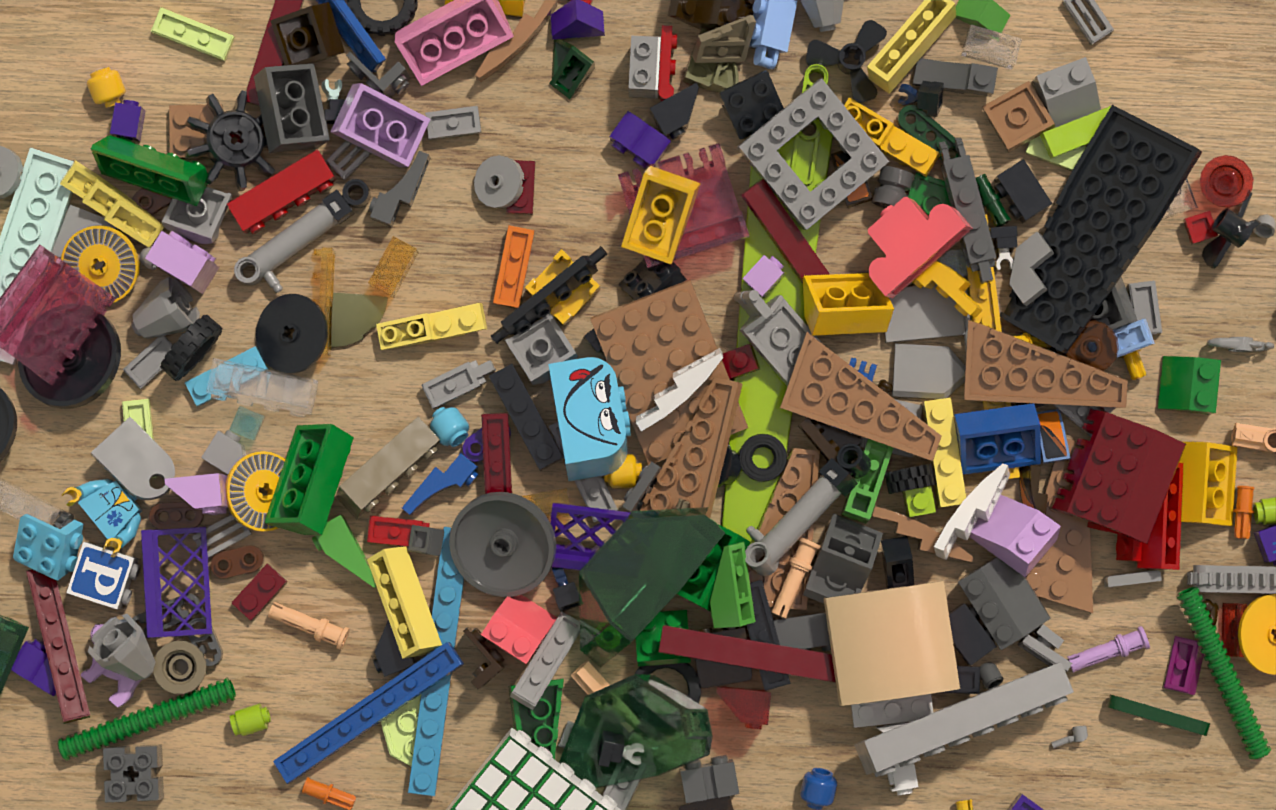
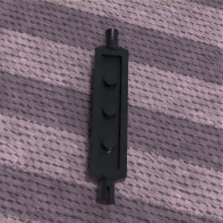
M600 246L591 255L581 256L501 321L502 327L490 335L492 340L498 344L508 335L527 332L534 322L548 315L555 305L560 301L568 299L576 288L589 282L592 275L598 271L596 263L608 255L604 248Z

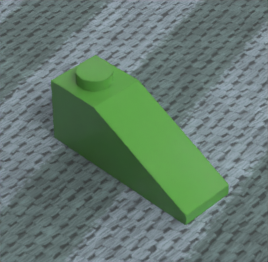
M871 439L867 440L864 453L871 461V468L864 477L854 478L858 484L847 495L841 512L842 516L865 524L870 520L894 447Z
M339 515L328 521L323 534L312 537L318 551L323 550L326 555L372 587L377 588L367 558L344 515Z
M744 542L724 546L710 600L714 628L741 627L755 622L748 566L745 561Z

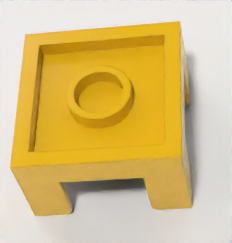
M561 249L553 257V262L536 279L533 278L525 286L526 291L531 296L537 293L574 263L571 257ZM591 278L589 282L576 288L568 299L560 301L551 309V315L561 325L565 326L601 289L600 285Z

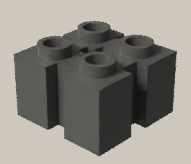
M162 744L140 745L135 747V752H130V746L103 748L104 770H111V779L104 781L105 803L127 802L132 800V795L137 794V801H151L164 798L163 776L157 777L156 768L163 766ZM131 766H133L134 771L139 772V776L134 777L135 780L128 773L131 770Z
M727 755L712 757L711 763L702 765L700 760L684 762L685 767L680 768L686 803L739 794L733 759H728Z

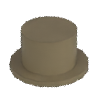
M170 642L165 644L155 656L156 663L153 674L156 682L168 692L185 694L193 691L202 683L205 677L206 660L203 652L190 642Z

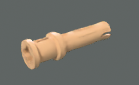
M802 537L798 539L800 544L794 557H791L789 560L791 568L771 610L772 613L786 619L806 572L809 573V570L811 571V563L815 553L821 548L820 545Z
M277 602L273 603L268 614V618L313 635L316 641L320 642L323 640L331 643L338 650H342L350 631L348 627L343 629L329 623V620L326 618L319 620Z

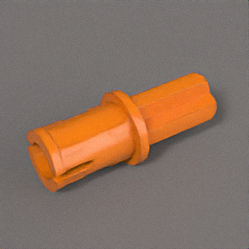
M1237 486L1236 509H1233V512L1236 513L1235 538H1250L1252 514H1255V511H1252L1255 487Z
M307 777L302 789L303 794L324 801L323 804L325 805L328 802L346 810H351L356 801L355 795L333 787V784L329 786Z

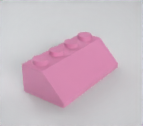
M454 0L396 31L395 43L422 86L509 40L514 35L498 0Z

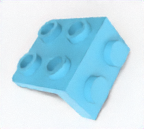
M25 514L21 516L13 558L15 561L58 581L69 572L74 571L78 559V550L83 541L82 530L84 524L73 520L63 528L58 529L31 515Z

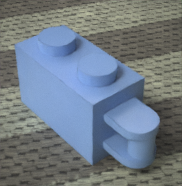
M755 0L753 16L756 20V25L749 46L755 48L753 59L755 65L772 70L777 64L779 53L788 52L797 6L796 0Z

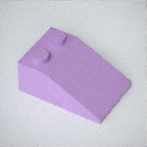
M1000 495L989 521L978 518L969 537L1026 577L1057 541L1061 526L1039 510Z

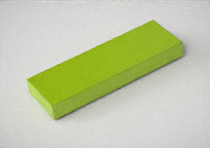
M1111 106L1040 134L1050 159L1089 144Z

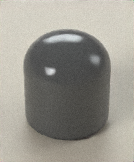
M986 662L980 666V681L985 689H993L1003 682L1004 678L994 663Z

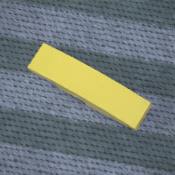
M76 160L60 182V185L83 198L82 202L104 215L105 221L147 247L153 244L164 228L161 222L137 205L135 201Z

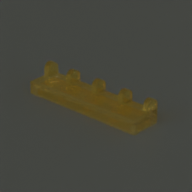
M322 247V249H314L313 255L321 256V273H313V279H320V299L312 300L322 309L328 326L327 343L321 356H331L335 250Z

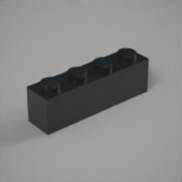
M513 364L491 374L489 378L539 470L542 471L564 459Z

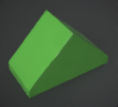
M959 0L956 5L957 19L999 39L1010 17V14L993 0Z

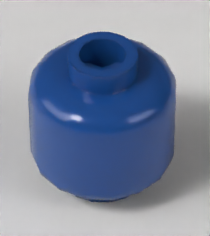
M813 768L812 771L807 772L803 777L800 796L802 800L807 802L809 808L821 810L823 806H829L833 803L838 782L833 777L831 771L823 768Z

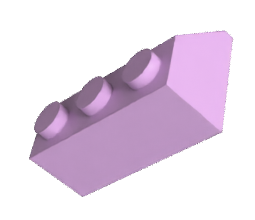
M216 473L165 479L166 486L193 508L202 510V514H226V509H228L225 489L227 475Z

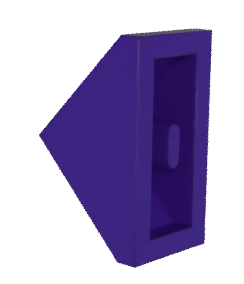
M571 0L551 14L552 40L605 36L603 11L582 0Z

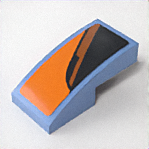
M1058 409L1037 412L1040 422L1043 464L1070 460L1061 412Z

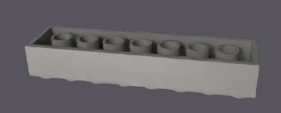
M1059 662L854 744L866 775L874 773L875 777L883 776L895 771L894 765L898 763L900 767L920 761V754H924V757L935 755L945 750V744H948L949 747L969 741L968 735L970 734L974 738L994 731V724L998 728L1018 721L1017 715L1019 714L1023 718L1043 711L1042 705L1044 704L1048 708L1068 700L1066 695L1074 691L1062 662Z

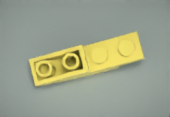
M482 303L376 324L381 350L429 343L487 330Z

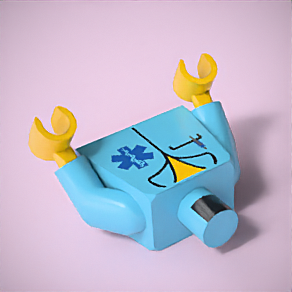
M110 479L89 481L76 488L69 487L61 494V496L65 494L72 496L73 500L66 504L69 507L74 505L79 499H82L78 502L79 505L108 539L105 542L103 551L107 547L115 549L111 555L112 558H115L120 549L136 536L141 522L140 513L142 509L136 503L138 498L129 494L117 481L113 482Z

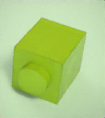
M931 486L902 492L907 517L936 513Z

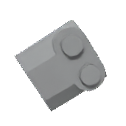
M206 187L197 206L172 199L162 220V225L170 232L173 231L183 238L201 244H211L219 236V227L232 194Z
M551 313L532 324L527 332L516 334L510 339L507 338L505 340L533 385L542 384L550 380L548 364L578 358L575 350Z

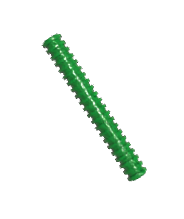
M1198 587L1185 589L1176 596L1177 600L1181 601L1180 606L1185 609L1183 613L1185 616H1188L1187 622L1192 624L1190 628L1191 631H1195L1193 635L1195 638H1198V646H1202L1200 651L1202 654H1205V661L1209 662L1207 666L1209 669H1212L1211 675L1216 677L1214 682L1219 684L1217 688L1219 691H1222V699H1226L1224 704L1229 707L1228 713L1233 715L1231 719L1233 722H1236L1234 726L1236 729H1239L1238 735L1243 737L1241 741L1243 744H1246L1245 750L1250 752L1248 757L1253 760L1265 757L1270 753L1271 747L1267 746L1268 741L1266 738H1263L1265 734L1263 731H1260V723H1256L1258 718L1253 716L1254 710L1250 708V701L1246 700L1248 696L1246 693H1243L1244 687L1239 685L1241 681L1239 678H1236L1237 672L1232 670L1234 665L1229 663L1231 660L1230 656L1226 655L1227 650L1222 647L1224 643L1222 640H1219L1220 634L1215 632L1217 630L1216 625H1212L1213 619L1209 617L1210 612L1205 610L1207 606L1205 602H1202V595L1198 594L1200 590Z
M225 678L224 682L216 681V685L208 684V688L203 686L200 687L199 691L195 689L191 694L189 692L185 693L183 697L178 695L176 699L169 698V702L161 701V705L156 703L153 704L152 708L149 706L145 707L144 711L142 709L137 710L136 714L131 712L128 717L123 715L121 719L114 718L113 722L110 720L106 721L105 725L102 723L98 724L97 728L92 726L89 731L84 729L81 734L76 732L74 736L67 735L66 739L59 738L57 743L62 758L68 761L71 756L76 758L78 754L85 755L86 751L93 752L94 748L101 749L102 745L107 747L110 745V742L115 744L118 739L123 741L126 736L131 738L133 734L140 735L141 731L148 732L149 728L156 729L157 725L162 727L165 725V722L170 724L173 722V719L178 721L182 716L187 718L190 713L195 715L198 710L203 712L204 708L209 710L212 708V705L220 706V702H223V704L228 703V699L231 701L235 700L236 692L231 680Z

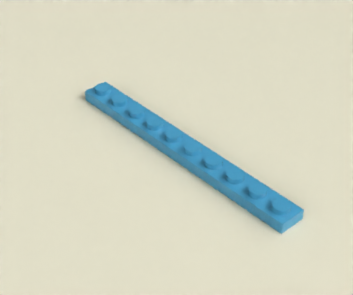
M444 527L432 618L442 645L450 642L455 649L464 578L457 570L451 556L449 545L451 527ZM452 673L421 694L408 793L436 795Z

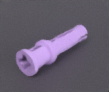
M1139 626L1134 632L1123 636L1117 634L1114 640L1067 656V659L1073 663L1071 669L1074 673L1120 655L1121 657H1128L1129 653L1142 648L1150 649V645L1143 627Z

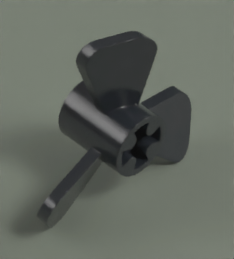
M868 20L864 22L856 42L846 44L841 50L822 41L812 40L807 48L806 64L808 67L813 64H819L824 67L838 65L843 73L850 75L853 99L858 103L873 100L876 98L878 91L862 67L866 59V52L884 40L887 31L877 22ZM849 53H855L854 59L859 60L858 65H847V63H844V59L848 58Z
M1248 190L1238 215L1225 208L1215 219L1211 229L1219 234V236L1207 244L1202 251V257L1210 268L1215 269L1219 265L1231 243L1237 248L1241 247L1248 240L1253 229L1261 223L1257 219L1249 222L1243 219L1253 194L1251 191Z

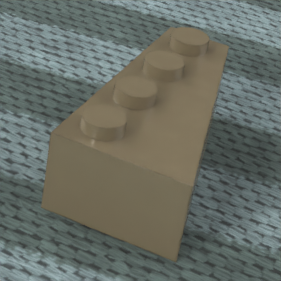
M417 417L339 486L335 497L357 520L365 512L369 513L379 504L378 500L385 493L389 495L399 486L397 482L404 475L407 478L419 468L416 465L423 458L426 461L438 451L436 446L440 439Z

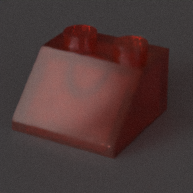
M716 686L715 691L740 722L745 723L746 728L762 729V725H768L771 700L770 691Z

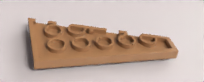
M968 319L964 400L1126 408L1128 385L1126 379Z
M808 332L806 333L780 408L933 461L942 436Z
M714 377L699 403L696 415L692 421L689 420L682 439L675 444L657 475V482L653 489L643 499L642 502L644 504L639 514L660 516V524L663 514L666 512L674 513L679 498L690 502L684 515L691 523L686 536L705 541L742 383ZM641 523V524H639V525H643V526H647V527L653 528V524H648V523Z
M1067 438L1071 458L1074 448L1083 449V447L1076 445L1077 441ZM1070 460L1053 462L1044 494H1048L1046 516L1061 527L1057 541L1029 572L1026 579L1038 597L1093 613L1091 528L1087 527L1088 521L1074 515L1069 516L1051 509L1055 497L1064 499V497L1057 494L1058 489L1064 488L1071 491L1073 486L1072 483L1063 479L1064 473L1074 474L1066 469Z
M791 449L786 466L779 477L758 527V530L764 536L818 480L820 450ZM814 523L801 536L802 538L813 542ZM798 540L780 558L778 568L771 575L761 576L747 564L750 583L762 580L769 607H774L791 568L789 560L791 557H794L800 544ZM762 556L759 559V562H761L765 556ZM810 570L809 573H805L790 609L807 610L808 597L804 596L803 593Z

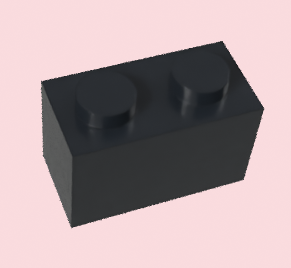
M1024 159L997 175L994 179L996 182L994 184L996 192L999 193L1001 198L1005 197L1011 205L1008 207L1009 212L1016 221L1020 219L1022 224L1052 204Z
M962 603L949 612L953 645L969 666L997 647L987 627L983 628L977 621L980 616L972 605L967 607L965 603Z

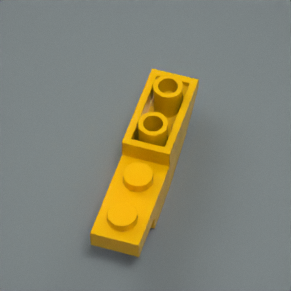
M848 98L844 106L880 151L904 167L908 166L927 177L938 160L940 153L895 127L894 123Z
M937 260L912 281L920 289L923 286L932 289L937 284L938 286L935 289L946 299L950 296L956 302L954 307L965 317L968 314L977 317L983 311L965 293L971 283L961 274Z

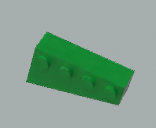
M564 679L551 680L533 710L510 697L514 729L525 732L531 738V742L538 748L542 746L550 751L554 760ZM516 685L508 686L509 696L511 695Z

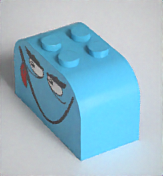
M594 357L548 364L568 481L603 476L615 472L626 460L627 437L631 436L629 415L626 410L623 386L618 387L613 368L607 362Z

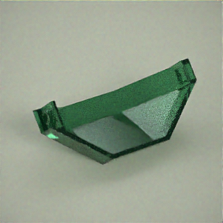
M709 507L632 511L583 564L579 571L580 650L600 668L640 634L680 591L723 537L725 532L714 520L705 515Z
M634 674L584 697L559 763H565L570 766L574 771V775L581 780L586 779L590 781L595 788L660 776L710 754L713 735L708 710L656 675ZM602 731L624 735L625 746L634 743L642 744L644 752L633 753L634 756L641 758V764H632L629 760L622 757L621 763L610 761L609 767L598 765L597 751Z

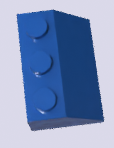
M1034 403L955 414V428L963 475L993 471L1002 464L1008 465V468L1041 464L1040 422Z

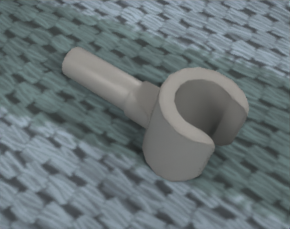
M1085 725L1072 727L1073 735L1051 742L1053 748L1067 743L1086 740L1088 736L1087 727Z

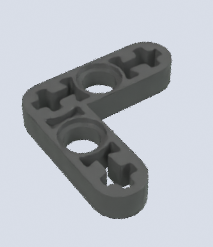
M187 593L185 595L191 601H195L196 605L201 602L200 598L195 594ZM179 597L167 601L165 604L171 607ZM182 598L172 610L185 620L190 611L183 610L182 606L186 603L185 599ZM202 604L199 608L205 612L204 606ZM146 612L134 616L132 619L135 622L139 620L140 623H146ZM172 614L171 621L163 624V630L177 625L181 621ZM202 615L201 618H195L188 624L192 627L197 622H202L206 625V617ZM184 624L185 630H190V629ZM213 627L212 634H205L203 637L188 635L191 643L196 645L203 652V655L207 653L205 645L199 647L197 642L206 641L211 637L213 642H208L209 648L211 650L216 649L217 654L214 655L215 660L213 662L210 658L205 659L206 666L220 663L223 658V650ZM144 628V635L147 638V629Z

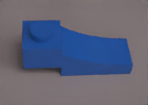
M460 453L445 473L435 467L404 504L402 509L409 515H413L421 505L437 493L455 485L462 488L466 484L469 487L479 474L475 471L479 467Z

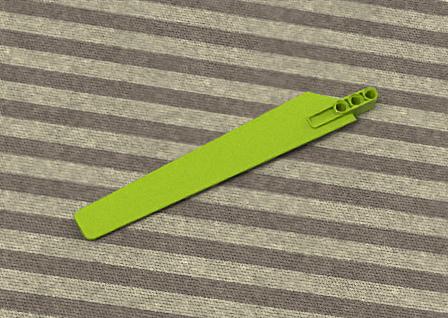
M813 64L807 68L804 75L802 93L814 84L809 80V75L813 72L820 73L825 83L828 84V72L824 66ZM819 117L809 123L816 129L814 135L806 136L800 131L777 150L810 192L816 188V184L827 179L833 139L831 132L821 126ZM752 166L750 169L749 188L762 179ZM782 204L816 253L821 219L807 230H803ZM747 207L742 278L764 255L768 259L771 256L776 258L784 266L781 269L784 272V277L762 299L767 303L775 296L781 295L806 324L803 284L751 209ZM742 279L741 292L753 290ZM741 305L739 306L736 348L751 344L740 332V329L750 317ZM753 347L760 370L734 379L735 382L743 384L739 404L748 428L731 434L728 444L739 455L740 449L747 439L757 434H769L781 441L787 453L793 412L780 408L787 385ZM765 447L756 449L752 456L753 463L759 468L769 467L774 459L771 450ZM741 469L737 479L733 483L725 485L722 526L739 534L752 544L753 539L746 532V529L749 526L758 529L780 475L771 481L759 482L749 478Z

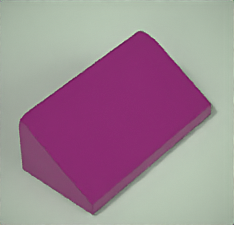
M1175 636L1164 683L1165 689L1195 695L1204 654L1200 651L1202 646H1198L1196 640Z

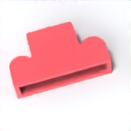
M903 197L894 206L890 205L880 213L881 218L868 228V234L886 254L885 258L880 257L872 261L869 266V276L886 297L893 299L973 228L958 210L949 205H936L930 211L928 217L915 200Z

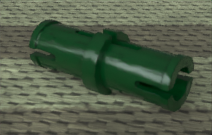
M986 174L978 176L976 182L983 208H986L995 227H1001L1011 221L1000 201L1001 196L999 193L996 194Z

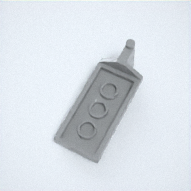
M756 290L735 293L734 300L750 316L740 329V332L788 387L806 333L808 332L812 335L809 327L781 295H777L765 303Z

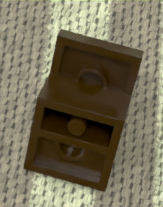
M671 0L668 16L700 30L702 28L713 30L746 16L753 15L755 0Z

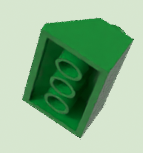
M109 135L94 143L90 148L102 175L194 206L198 205L208 185L205 182L207 170L201 163L182 160L173 153L164 154L158 152L149 145L140 146L134 144L125 137L117 138Z
M333 424L297 425L264 523L302 535H322L327 525L330 509L335 500V494L342 478L343 469L351 451L354 437Z

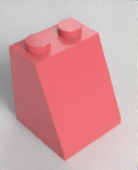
M523 595L507 596L481 635L520 661L528 664L552 628L557 617Z

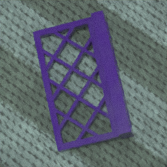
M553 503L550 523L555 538L563 533L571 542L566 545L556 544V555L552 567L639 577L647 555L637 554L633 549L642 543L650 549L659 526L660 516ZM557 512L568 513L573 520L563 525L557 518ZM592 516L596 517L600 523L590 529L583 519ZM616 519L622 520L627 526L617 532L609 523ZM578 523L585 533L575 538L568 529ZM641 523L653 524V530L643 535L636 526ZM603 527L612 535L604 541L595 534V532ZM631 530L639 539L628 544L621 536ZM590 536L597 545L593 548L584 547L580 542ZM617 540L623 546V549L612 551L607 545Z
M206 527L141 530L147 639L212 634ZM201 533V545L195 552L182 542L189 534ZM184 534L180 540L175 535ZM170 535L177 543L166 554L158 547V536ZM179 545L191 554L182 566L170 557L171 553ZM201 548H202V559H201L198 555H196V554L200 551ZM159 552L165 556L160 562ZM193 557L203 565V571L196 579L183 569ZM166 559L179 569L169 581L160 574V566ZM181 571L193 581L183 593L171 583ZM202 576H203L204 586H203L201 583L198 582V580H199ZM160 578L166 583L162 587V589L160 584ZM195 583L204 590V599L198 605L185 596ZM168 585L180 595L171 607L161 600V593ZM182 598L195 608L185 620L172 610ZM204 602L205 612L199 608ZM162 605L167 609V612L163 616ZM197 610L206 617V629H194L187 623ZM171 612L182 623L175 631L163 632V619ZM185 624L190 630L180 629Z

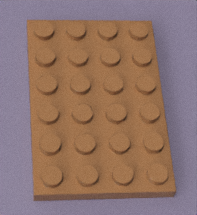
M691 279L590 318L606 360L616 374L618 387L623 386L626 410L648 465L651 461L657 463L668 458L675 444L680 442L686 432L685 427L689 420L692 421L696 415L699 403L714 377L730 380L724 363L721 360L707 380L685 402L666 417L643 431H640L636 424V416L657 406L654 401V395L676 384L673 380L674 372L718 349ZM739 401L731 434L748 428Z

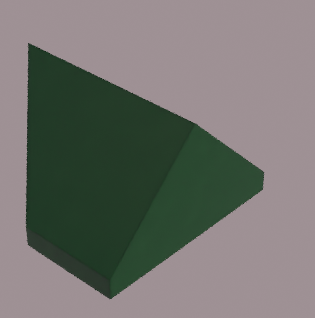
M554 39L552 79L549 84L570 100L593 72L595 63L574 45L561 39Z

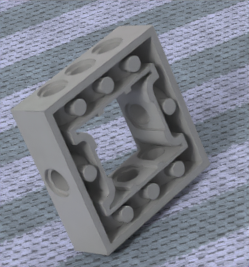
M822 78L812 84L736 147L758 175L766 181L776 197L803 230L810 228L889 162ZM819 117L821 126L831 132L840 144L838 147L844 153L849 154L851 159L843 165H839L832 175L816 184V188L810 192L777 150L815 118Z

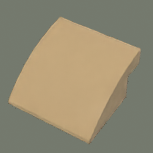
M944 581L823 598L839 706L960 689Z

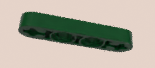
M1111 694L1106 706L1207 736L1211 724Z

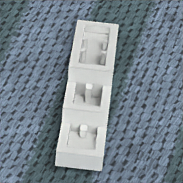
M720 348L673 373V380L676 384L655 394L654 401L657 406L636 416V424L640 431L666 417L685 402L707 380L723 359V353Z
M1002 464L961 503L947 522L934 545L936 556L946 560L957 537L968 540L978 518L989 521L1010 477L1008 465Z

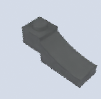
M920 58L915 66L912 85L921 86L923 81H936L944 83L943 91L992 97L998 68L975 63L964 64Z
M419 151L410 169L399 183L385 194L380 192L378 198L373 197L368 212H371L370 217L372 220L393 227L401 204L412 207L431 159L429 154Z

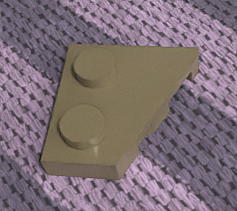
M746 16L698 35L693 52L695 63L745 62L756 25L754 16Z

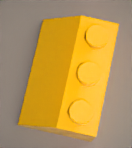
M869 273L806 275L803 277L804 317L812 336L887 332L894 307L890 298L886 297L872 281Z
M1184 442L1186 446L1179 462L1184 463L1181 522L1233 526L1238 447L1210 442Z

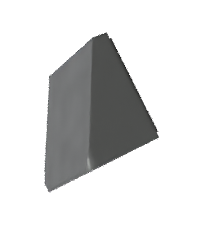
M412 525L408 551L440 556L444 530Z

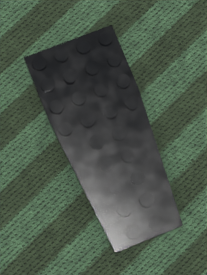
M1112 105L1072 170L1056 202L1058 206L1053 216H1049L1044 225L1046 230L1042 237L1054 254L1035 268L1034 271L1047 288V291L1026 306L1012 289L1009 295L1011 300L1005 312L1000 313V317L1066 354L1156 229L1202 154V151Z

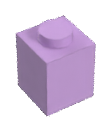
M764 255L742 279L764 298L784 277V272L781 271L784 266L773 256L768 259Z

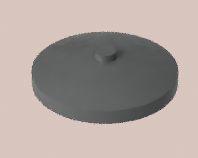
M492 492L473 499L457 515L450 532V552L459 573L472 586L493 596L513 597L533 590L545 579L555 560L556 538L550 521L534 503L513 493Z

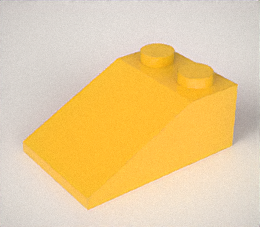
M650 166L643 174L621 247L672 264L701 183Z

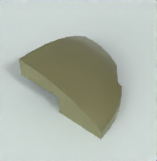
M702 28L699 35L708 31ZM694 45L683 76V82L691 85L697 83L700 88L719 93L739 83L738 69L735 62L732 64L730 62L695 63L693 59Z
M333 292L331 347L348 346L364 339L363 335L372 327L376 328V324H379L383 318L388 297Z

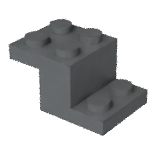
M833 513L821 548L815 557L803 595L824 603L823 598L861 593L872 570L883 533Z

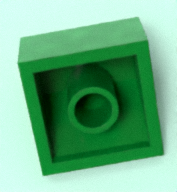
M1163 356L1157 409L1206 415L1216 413L1221 360Z

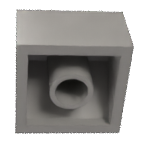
M1086 57L1039 74L1032 81L1038 97L1055 123V128L1101 110L1096 81Z

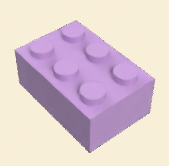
M362 83L352 84L331 129V133L398 167H409L430 122V118Z
M161 231L145 257L146 260L202 294H204L219 269V266L214 263L216 258L197 245L189 243V241L173 231L169 235Z

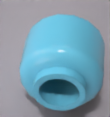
M441 407L433 413L430 430L440 439L439 442L442 445L456 447L466 440L469 423L457 408L450 407L446 409Z

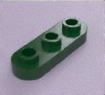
M907 105L901 109L897 122L905 133L939 153V142L945 141L948 149L955 151L956 155L954 158H958L954 144L956 138L930 116H927L922 109H917V106ZM908 115L913 116L915 123H907L906 117ZM928 132L934 133V141L927 140L926 134ZM940 153L938 160L943 163Z

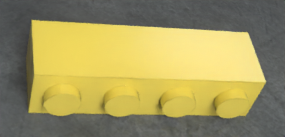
M924 0L867 66L869 79L890 94L956 18L955 3L951 0Z
M951 397L924 401L921 403L923 405L924 422L942 436L933 461L930 460L936 483L934 489L937 508L961 505L966 499Z
M407 547L383 549L368 558L370 570L402 659L426 655L442 646Z

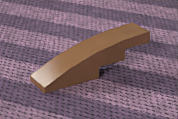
M545 0L534 18L524 13L513 32L514 37L490 49L475 74L476 80L484 81L518 55L543 28L556 9L557 1Z
M874 506L871 517L896 523L894 534L919 539L917 550L936 554L934 545L941 533L903 514ZM954 543L948 558L972 562L973 556Z

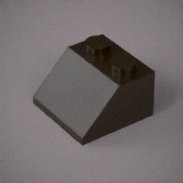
M329 2L312 5L270 20L285 66L313 64L345 53Z

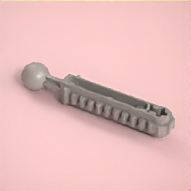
M1193 565V572L1187 573V585L1198 587L1200 592L1276 594V567Z

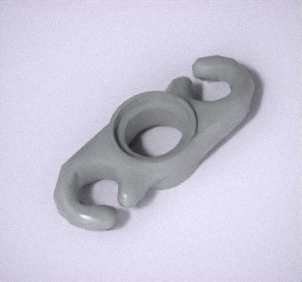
M1250 337L1213 338L1207 341V345L1210 347L1226 348L1232 352L1267 351L1274 348V344L1271 342L1255 341Z

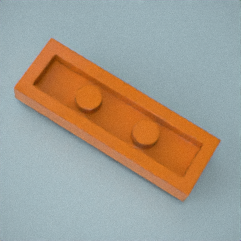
M508 225L493 304L512 308L520 306L535 230Z

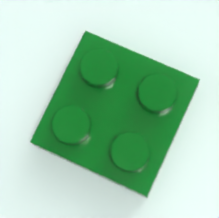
M687 610L655 612L651 622H642L638 635L635 636L638 666L691 662V658L658 653L662 626L688 629Z

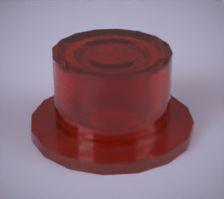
M1223 155L1213 158L1205 165L1200 175L1199 184L1202 194L1209 202L1218 207L1230 208L1241 204L1248 198L1253 188L1254 179L1251 169L1243 160L1235 156Z

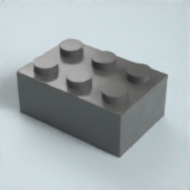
M314 64L265 67L254 76L269 153L318 149L330 140Z

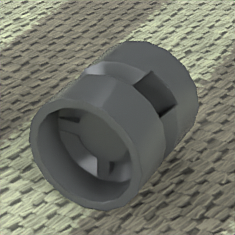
M882 167L877 180L881 185L875 188L871 203L887 208L890 205L894 206L903 197H908L905 191L911 189L914 174L895 167Z

